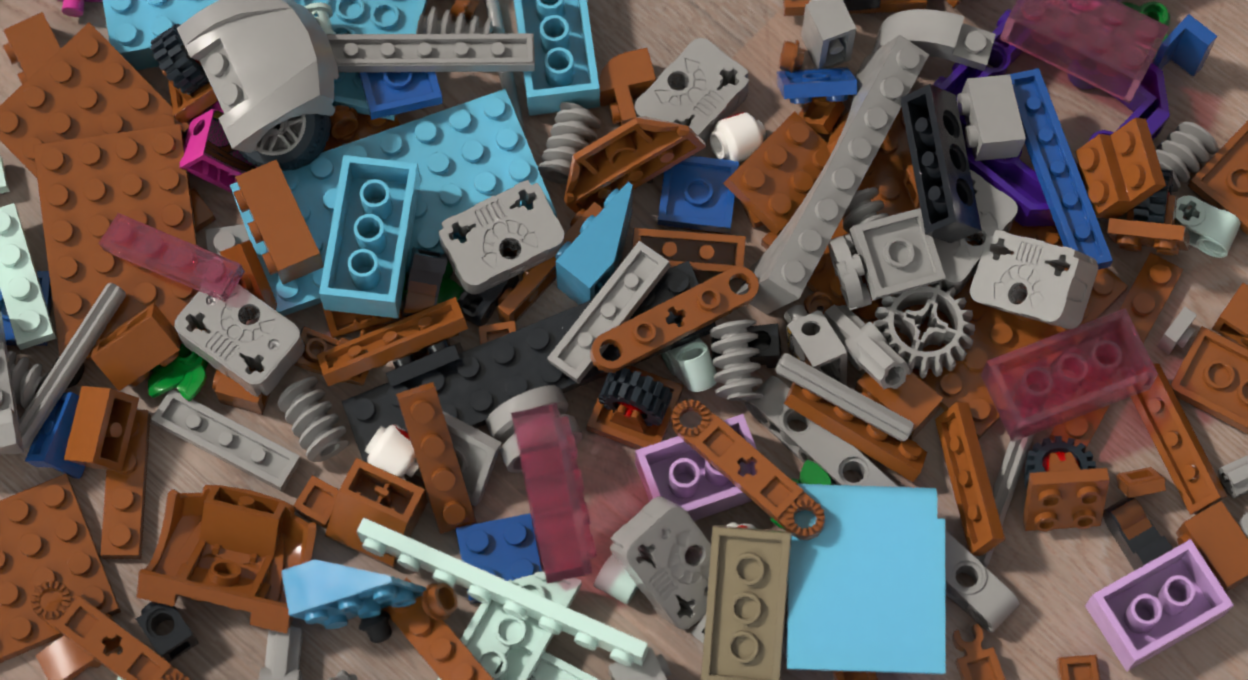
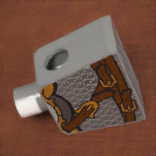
M796 305L788 309L784 314V318L788 323L787 348L790 355L847 386V351L821 311L808 314L803 305Z

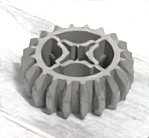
M935 283L934 287L924 286L884 297L881 302L884 307H877L875 317L879 320L874 321L873 324L885 337L888 346L907 363L910 369L907 373L908 375L912 373L913 368L919 369V375L923 379L927 376L928 369H931L933 374L938 377L942 374L943 366L949 371L955 369V360L962 362L967 355L964 349L971 348L973 340L969 336L974 334L975 325L969 323V321L972 320L973 313L972 310H963L967 302L965 297L953 299L956 293L954 287L944 292L941 290L943 283ZM913 305H925L919 311L906 310L902 312L905 308ZM937 309L949 319L952 328H949L948 323L938 318ZM928 316L927 326L929 328L924 332L922 339L919 340V328L921 324H924L925 318ZM895 327L900 329V333L909 337L911 348L899 338ZM942 343L946 344L945 347L936 351H922L928 345L941 346Z

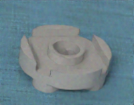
M850 234L831 239L828 248L848 309L853 310L872 304L867 285L863 283L861 277L865 275L863 264L859 254L855 252Z

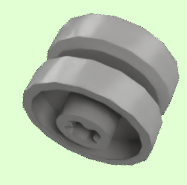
M550 385L526 391L501 404L485 420L491 436L503 444L500 449V456L508 472L521 473L542 467L567 454L583 439V433L575 417L565 414L568 410V402L560 387Z

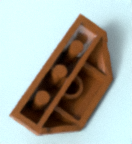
M647 116L635 117L573 154L564 196L565 204L576 214L583 208L587 210L594 202L603 208L606 198L616 188L621 190L627 182H630L633 185V190L704 149L706 147L705 142L689 126Z

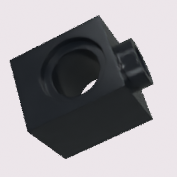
M151 602L141 610L142 615L135 619L159 656L169 663L199 643L175 606ZM166 620L174 621V628L169 634L164 636L156 634L157 627L161 622Z

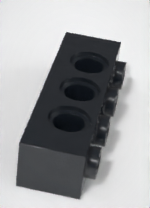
M929 84L901 97L900 101L925 234L948 243H954L982 231L956 95Z

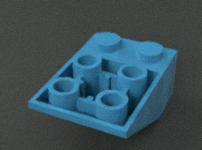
M627 182L621 190L617 188L613 190L604 202L605 208L597 216L591 215L580 228L579 232L581 234L572 243L567 241L555 256L557 288L578 305L593 300L620 266L632 217L633 185L630 182Z
M316 559L281 571L289 616L303 619L307 624L318 623L324 625L325 629L344 627L348 624V619L355 617L371 618L381 614L382 608L391 605L393 607L412 605L416 602L415 598L422 596L423 592L427 590L426 587L392 576Z

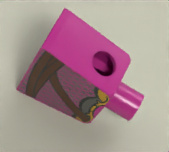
M219 101L212 104L210 111L191 121L184 144V156L180 161L179 168L186 169L187 172L233 193L230 184L237 182L235 177L255 169L257 166L245 159L239 150L232 149L218 119L224 112Z

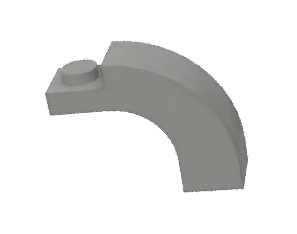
M928 9L906 10L895 13L883 21L872 53L898 35H901L928 53V57L943 58L984 71L996 34L964 24L965 16Z

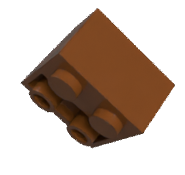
M356 458L338 491L325 536L394 569L398 558L388 553H384L383 557L365 550L362 547L363 542L360 541L357 534V529L362 519L366 518L410 538L428 503L425 489Z

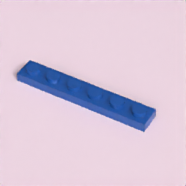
M1040 69L1010 74L1026 137L1024 143L1063 246L1093 257L1097 261L1098 270L1110 267L1113 262L1112 256Z

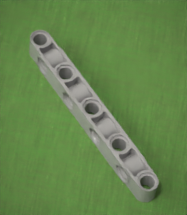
M771 376L755 391L764 394L763 398L745 401V405L750 413L803 463L806 460H810L826 471L831 479V485L898 487L853 445L786 406L784 401L790 388L779 378ZM791 420H800L804 422L807 428L804 431L796 432L791 430L787 423ZM848 470H854L861 475L862 480L857 483L848 482L843 477V473ZM945 530V594L981 627L989 632H994L1020 605V602L1009 588ZM959 573H966L973 578L975 585L968 588L963 587L956 581L955 576Z

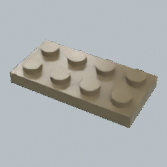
M713 526L701 680H781L792 532Z

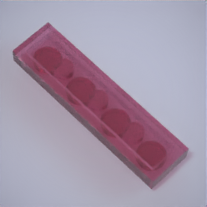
M119 213L99 242V245L106 252L224 302L228 300L245 272L242 265Z

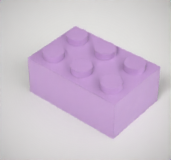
M743 414L723 420L757 449ZM679 436L635 450V465L649 502L655 497H664L684 508L692 520L696 521L752 501ZM741 462L739 464L741 467L740 475L742 477L747 473L752 476L756 475L754 470L756 463L751 462L746 465Z
M1191 539L1094 593L1085 605L1126 672L1224 617L1234 606Z

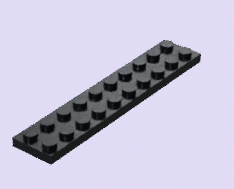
M686 261L669 268L630 319L699 285L690 262ZM592 300L462 352V358L393 387L388 382L341 401L363 461L367 462L369 455L364 451L381 426L387 428L392 424H396L407 431L396 396L397 393L433 382L442 411L477 429L486 425L485 420L501 404L526 391L542 386L555 385L560 387L562 392L565 393L607 376L608 373L598 370L593 365L578 384L547 360V357ZM669 312L670 315L666 322L668 324L675 323L678 327H681L680 323L683 316L681 314L675 316L672 312ZM713 322L624 368L709 335L710 330L716 327V324ZM609 344L601 356L605 360L615 361L620 358L621 354L617 346Z

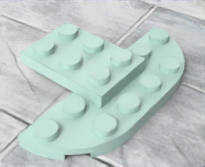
M535 572V575L508 581L567 608L570 607L582 585V580L556 572ZM491 599L489 603H481L460 639L494 680H599L545 652L554 634L541 628L538 625L539 620L525 615L524 619L514 617L503 610V604Z

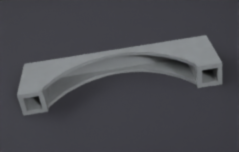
M898 35L864 58L855 75L857 95H853L847 121L827 163L790 221L759 260L751 266L750 270L756 275L759 288L753 301L749 304L763 313L769 314L800 298L902 107L900 98L909 94L929 54L903 36ZM743 281L737 294L743 295L748 293L749 288L746 281Z

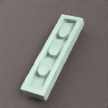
M15 203L0 207V289L17 346L22 350L56 339V335L20 215Z

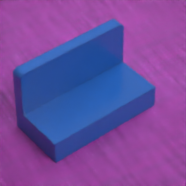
M1188 14L1161 43L1153 64L1162 70L1172 60L1194 77L1202 69L1217 35Z
M73 392L63 393L35 436L25 462L35 467H52L74 479L82 477L86 466L64 460L79 399L77 394Z

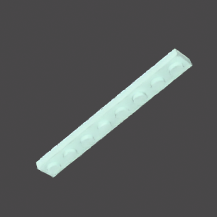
M366 518L362 519L357 529L359 539L363 542L362 547L377 556L383 557L384 553H388L397 557V563L406 569L418 572L420 568L433 573L432 578L440 584H448L452 588L454 584H458L469 589L467 594L478 601L489 603L491 599L503 604V610L514 617L524 619L525 615L539 620L538 625L548 632L559 635L561 631L575 636L574 641L584 648L595 651L596 647H600L611 652L610 658L620 664L631 666L632 663H636L642 666L648 654V643Z

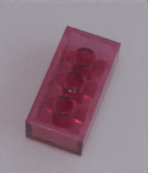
M1017 0L999 39L1127 103H1131L1170 27L1115 0Z
M1126 308L988 360L981 374L1012 442L1147 391L1158 376Z
M557 403L511 413L536 543L546 582L552 583L593 574L590 558L597 557L593 536L590 533V516L583 496V491H585L576 459L578 458V452L568 416L560 417Z

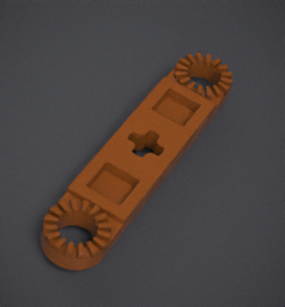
M737 266L730 268L599 335L594 340L590 351L593 365L598 370L604 371V373H615V371H620L622 368L634 362L636 363L731 314L742 306L748 305L753 301L758 292L759 282L756 275L745 267ZM742 278V281H746V284H748V293L743 295L734 293L730 289L729 281ZM669 312H672L675 316L680 314L683 316L680 323L681 327H678L675 323L668 324L666 322L670 315ZM608 343L610 345L614 344L620 350V358L615 361L605 360L600 354V347Z
M690 399L689 401L684 400L682 403L677 404L671 419L675 433L784 529L792 532L795 538L810 540L822 532L825 524V514L819 503H816L802 488L700 401ZM693 411L702 417V421L697 428L687 429L680 423L682 415ZM741 462L746 465L751 462L756 463L754 466L756 475L752 476L747 473L742 477L739 464ZM803 510L811 511L817 518L815 525L808 529L798 527L794 521V517L798 512Z
M49 580L42 582L33 591L31 604L36 615L122 680H190L169 662L64 584ZM49 591H57L63 597L61 607L54 611H47L41 607V598ZM117 638L122 639L120 642V647L123 650L122 653L118 655L113 652L106 656L107 649L104 642L107 639L110 641H115Z

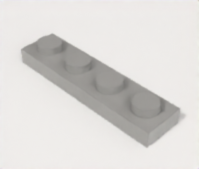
M639 241L547 357L548 362L579 384L593 366L590 351L594 340L599 335L631 318L670 268V262ZM608 343L607 345L604 344L602 347H600L601 355L610 343Z
M174 389L168 391L151 418L154 425L281 492L284 491L302 461L298 454L192 399L188 402Z

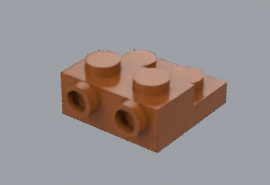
M1135 117L1113 134H1098L1075 151L1078 160L1076 165L1082 181H1084L1088 197L1097 218L1118 219L1166 186L1146 119Z

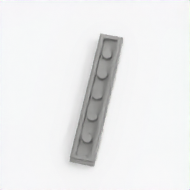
M534 33L326 34L338 66V73L511 72L535 70Z

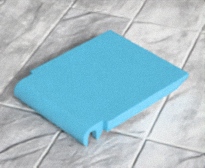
M797 484L816 503L820 504L825 514V524L822 532L813 539L801 540L792 535L787 598V669L946 674L945 519H937V489ZM803 510L795 515L794 521L801 529H808L815 525L817 518L811 511Z

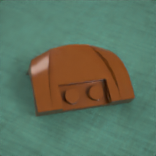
M205 485L200 493H179L177 490L172 489L167 495L162 530L154 555L149 565L145 569L141 568L139 572L137 598L173 607L179 595L189 597L195 601L219 604L233 610L251 612L250 625L287 634L294 617L289 616L281 571L311 561L317 530L316 524L314 522L308 523L296 516L293 505L281 499L252 490L222 485Z

